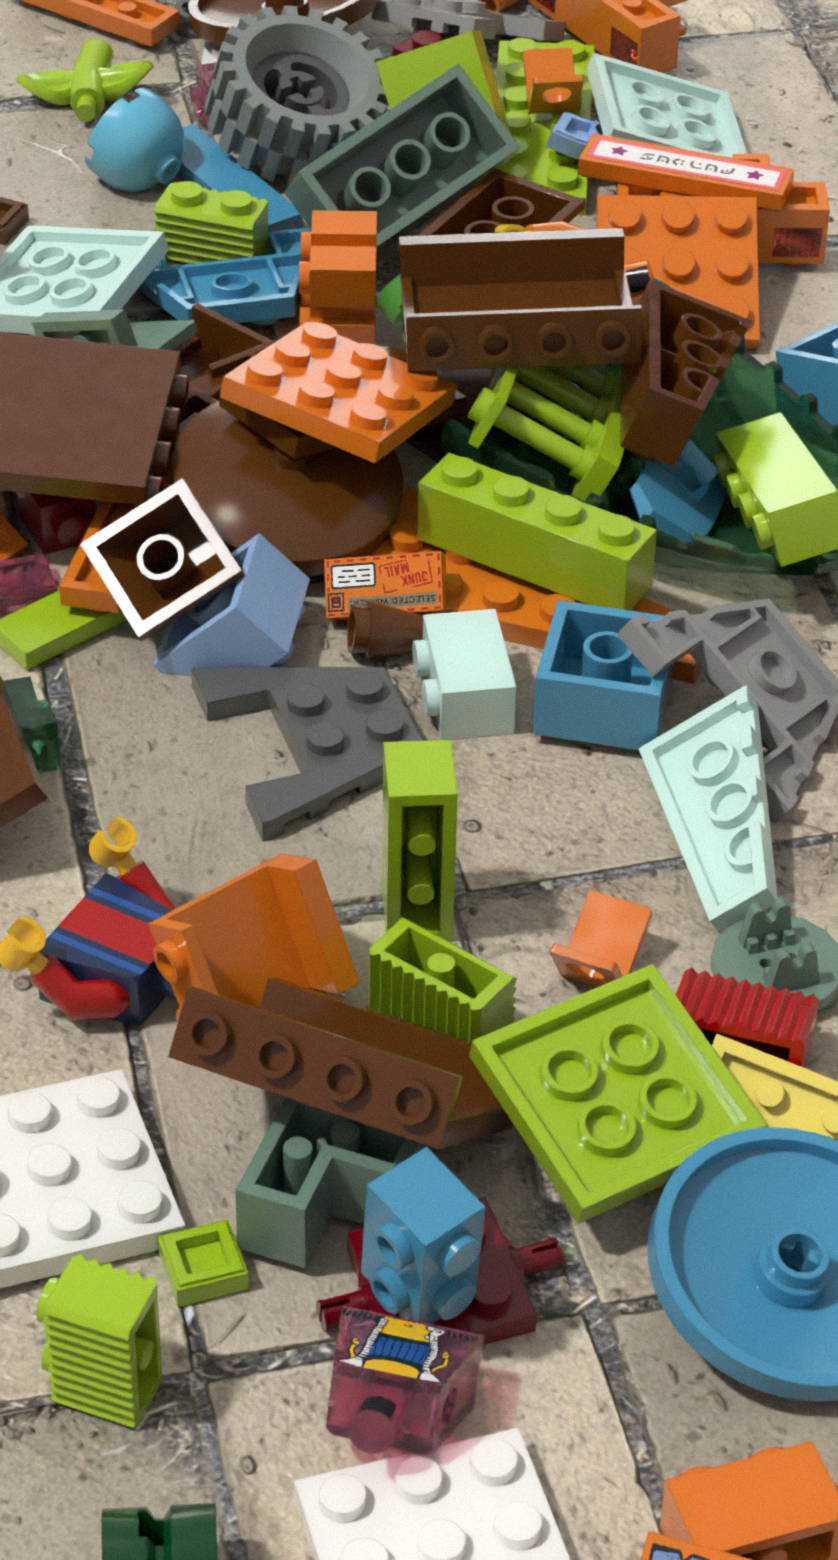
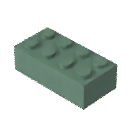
M458 63L298 171L284 193L310 229H312V210L377 211L378 255L399 241V236H406L464 196L494 169H503L521 147Z

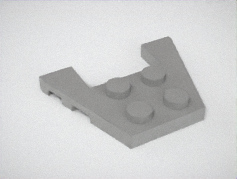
M379 0V3L372 12L373 20L409 27L431 28V31L439 33L450 32L461 35L470 31H481L483 39H494L496 33L543 41H563L566 24L563 21L486 11L487 3L472 0Z
M769 598L716 605L711 607L706 613L690 615L686 610L669 612L663 619L649 621L646 615L631 619L617 635L652 677L686 654H690L704 670L707 680L715 688L721 690L725 696L747 685L757 698L761 739L772 751L763 758L769 816L776 823L795 806L799 798L796 793L801 783L809 777L815 764L812 759L816 750L826 740L837 717V677Z

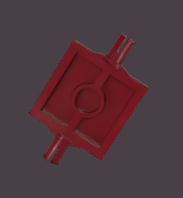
M479 1198L478 1200L486 1208L476 1295L469 1306L458 1316L450 1320L440 1318L429 1325L446 1330L445 1336H439L440 1350L437 1358L444 1351L454 1354L534 1332L536 1329L537 1312L524 1285V1277L554 1268H563L564 1258L561 1246H558V1240L552 1237L546 1241L515 1248L502 1234L487 1198ZM364 1229L347 1233V1252L358 1277V1291L316 1301L319 1322H322L321 1327L324 1332L362 1320H366L373 1329L377 1323L373 1321L375 1316L406 1321L399 1313L391 1314L380 1305L372 1292L370 1282L361 1273ZM343 1309H347V1311H346L345 1314L343 1315V1314H342ZM349 1310L352 1311L349 1316H345ZM354 1311H357V1314L355 1315V1317H351V1315L353 1314V1312H354ZM359 1312H363L360 1318H356ZM367 1313L366 1319H362L363 1315ZM373 1315L372 1319L368 1320L369 1316ZM448 1331H451L450 1337H446ZM457 1332L456 1338L454 1339L453 1333ZM460 1333L463 1334L462 1339H459ZM465 1335H469L468 1341L465 1340ZM470 1335L474 1336V1342L471 1341Z

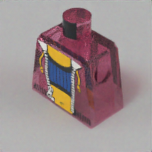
M344 1306L341 1311L325 1430L334 1436L351 1439L358 1449L370 1454L382 1453L389 1448L422 1455L435 1453L474 1408L485 1335Z

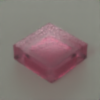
M41 553L0 561V616L18 611L58 591L45 554Z

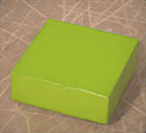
M228 1219L157 1236L158 1253L178 1308L249 1290V1273Z

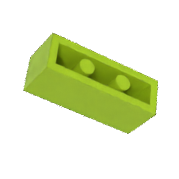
M451 740L383 742L382 897L386 932L401 918H406L449 942L453 941L458 792Z

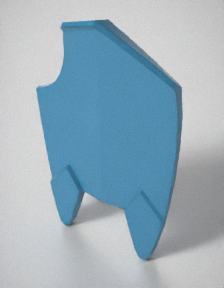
M689 439L674 467L659 461L647 462L641 460L640 476L629 491L641 523L657 529V531L682 543L695 547L715 523L723 505L727 487L722 488L716 476L719 470Z

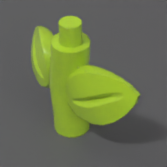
M90 39L82 45L73 70L23 73L17 77V83L49 103L56 105L70 104L79 120L89 122L102 113L105 100L113 101L125 95L154 68L152 62L142 61L111 66L114 57L112 47L104 40Z

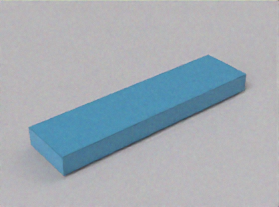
M195 124L183 127L184 144L180 158L181 167L177 175L185 181L198 183L202 188L206 187L209 191L214 189L218 192L239 190L249 193L251 197L255 196L258 200L265 198L268 201L269 232L303 228L302 216L288 200L250 169L247 170L239 165L233 155L230 153L226 154L216 141Z

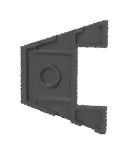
M196 667L191 669L192 689L207 721L270 709L301 772L300 774L245 786L246 806L262 841L272 840L284 834V824L303 814L309 820H312L329 811V801L354 788L361 795L383 784V742L423 741L384 667Z

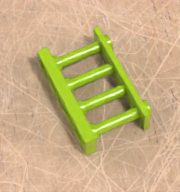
M588 365L544 366L594 395L591 396L540 366L496 368L489 388L484 387L468 414V418L476 422L468 443L479 448L490 428L494 425L570 468L569 475L576 479L571 496L581 502L594 506L618 470L624 452V447L620 446L621 370L617 375L610 371L604 375ZM514 380H519L520 382L535 389L536 391L542 393L543 395L549 397L550 399L556 401L564 407L572 410L573 412L586 418V421ZM505 404H510L511 406L517 408L525 414L533 417L534 419L540 421L541 423L547 425L555 431L577 442L579 445L577 446L573 444L572 442L557 435L556 433L550 431L549 429L543 427L535 421L527 418L526 416L520 414L519 412L513 410Z

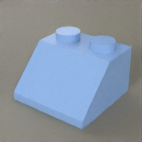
M260 533L231 553L243 571L244 576L166 626L153 666L161 673L191 676V669L196 667H280L293 652L294 643L292 639L296 625L305 611L303 601L310 578Z

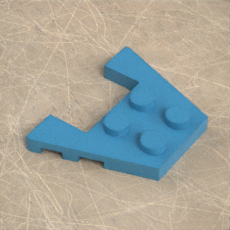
M307 227L269 232L270 255L168 266L165 257H163L138 290L177 320H192V306L196 303L236 323L251 322L257 325H269L278 322L280 318L294 317L301 299V294H299L301 231L311 232V229Z

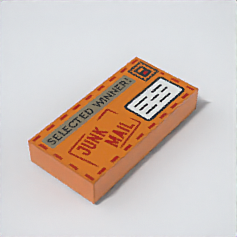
M442 551L324 559L326 619L329 621L348 620L351 606H365L367 600L418 615L447 613L446 558Z

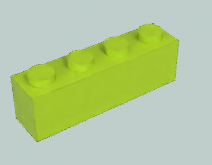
M781 412L716 433L720 453L712 455V461L719 470L716 475L722 488L727 487L733 507L740 508L747 529L753 528L756 541L761 550L770 548L780 566L783 567L838 549V491Z
M448 453L418 482V540L589 605L631 611L652 587L657 529L452 453Z

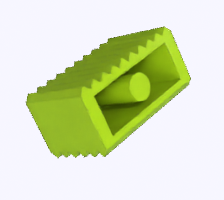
M183 181L170 183L155 204L153 212L155 213L154 222L156 224L154 230L164 232L169 248V251L164 256L166 260L184 264H195L269 255L268 201L265 198L258 200L255 196L251 197L249 193L239 190L218 192L214 189L209 191L206 187L202 188L198 183Z
M401 918L369 948L368 1006L371 1009L472 1042V1040L513 1023L515 1019L513 1013L516 1009L513 1006L516 1000L514 993L517 989L514 985L518 978L414 922Z
M83 1254L73 1256L59 1279L52 1277L48 1280L37 1305V1321L46 1324L44 1333L47 1336L41 1358L42 1370L51 1373L49 1377V1382H52L49 1390L52 1392L50 1401L136 1428L163 1381L157 1283L153 1276L142 1279L139 1272L128 1275L125 1267L114 1270L111 1262L100 1266L97 1258L86 1261Z

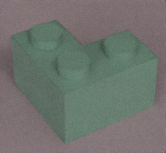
M285 1097L235 1190L237 1244L239 1249L306 1269L331 1217L335 1216L364 1225L367 1184L424 1149L426 1145Z

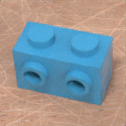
M427 1147L367 1184L361 1273L370 1282L374 1296L386 1311L391 1314L399 1313L408 1322L429 1326L440 1318L450 1320L458 1316L469 1306L476 1295L486 1207Z

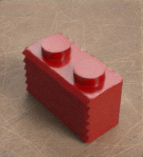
M693 967L684 972L676 996L711 1046L716 1034H719L806 1069L811 1053L819 999L814 993L805 997L801 991L793 994L787 987L781 991H778L774 985L765 989L760 982L751 985L747 979H744L738 983L733 976L725 979L720 973L711 977L706 970L698 974Z

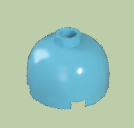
M139 88L134 90L141 97L135 98L130 103L121 97L105 112L90 134L87 144L94 149L92 160L85 156V164L91 172L116 190L141 192L154 188L160 183L166 184L176 176L181 167L180 158L184 144L183 127L173 109L151 89Z

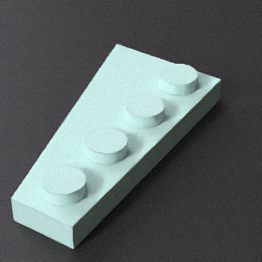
M745 685L638 748L708 919L720 934L730 924L745 919L750 904L757 902L764 911L772 906L774 899L778 898L757 698L749 687Z

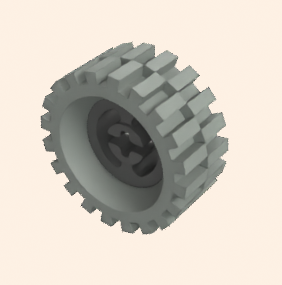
M284 6L281 15H276L272 7L259 9L257 19L250 13L244 15L239 19L237 27L232 25L226 32L206 95L205 115H210L208 127L211 134H222L219 141V146L226 154L234 150L240 153L237 160L239 165L247 170L253 164L262 167L260 177L272 182L276 173L287 176V185L289 186L298 171L331 150L333 143L343 142L386 113L389 105L376 62L383 60L384 56L378 48L367 51L366 47L369 38L361 31L351 36L346 32L348 23L337 17L333 24L321 20L322 11L311 8L307 17L298 15L297 6Z

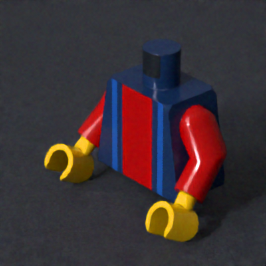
M116 817L107 826V832L117 846L110 843L106 835L98 830L90 841L89 854L91 859L98 865L103 867L115 866L120 874L115 877L105 873L47 939L43 928L35 920L29 917L18 918L8 929V935L0 943V964L10 971H20L27 968L31 972L29 981L39 990V999L54 1004L70 1019H111L130 1025H138L148 1019L165 997L176 1000L170 982L162 976L155 964L153 948L156 946L148 923L177 908L145 862L141 860L136 863L129 853L137 841V834L133 825L125 818Z

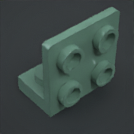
M125 310L48 312L31 322L36 336L181 351L183 349L182 343L198 332L194 320L129 322Z

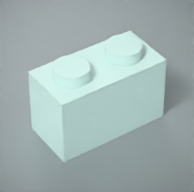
M496 609L423 615V640L413 641V664L416 677L426 676V679L422 680L423 709L426 717L435 716L440 739L454 740L514 734L516 683Z

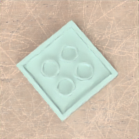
M593 53L586 70L603 135L730 158L733 157V154H747L728 92Z
M27 226L0 257V332L36 336L31 322L48 312L121 310L169 251L164 232Z

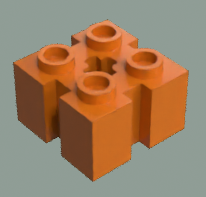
M312 210L311 232L301 231V261L299 262L301 307L299 326L305 322L323 323L333 327L340 336L357 343L375 345L377 211Z

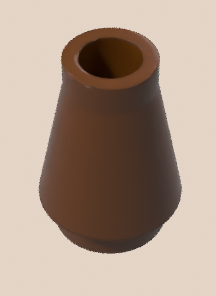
M370 600L366 601L365 606L352 605L350 608L347 623V649L349 653L362 654L363 660L412 654L413 641L423 640L422 615Z

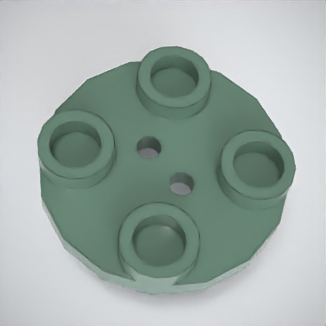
M784 897L774 899L772 909L767 914H765L759 903L750 904L745 919L730 924L716 938L710 962L713 976L718 973L725 979L733 976L738 983L747 979L751 985L760 982L765 989L774 985L778 991L787 987L791 993L794 994L801 991L805 997L814 993L819 999L818 1010L832 1008L838 1003V943L826 930L803 918L791 916L790 907Z

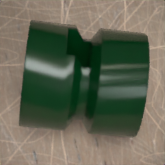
M216 1503L171 1505L164 1518H155L147 1506L102 1509V1560H218Z

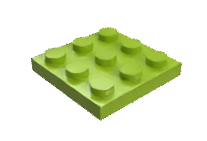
M654 964L472 1040L469 1057L579 1224L667 1184L679 1165L694 1151L708 1142L737 1131L767 1127L763 1118Z

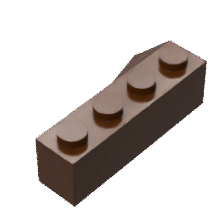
M649 280L637 304L642 306L641 363H621L620 446L628 449L632 455L643 461H659L674 467L752 321Z

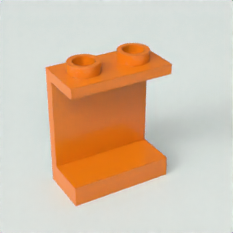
M281 853L148 923L156 946L153 948L155 964L162 976L170 982L179 1005L176 1011L177 1022L188 986H193L260 1009L267 981L270 978H280L307 988L334 994H340L360 983L316 859Z

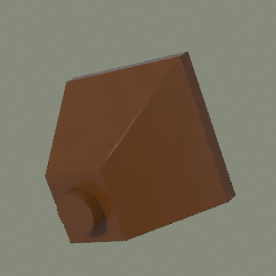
M183 478L81 543L84 551L141 641L244 576L243 571Z

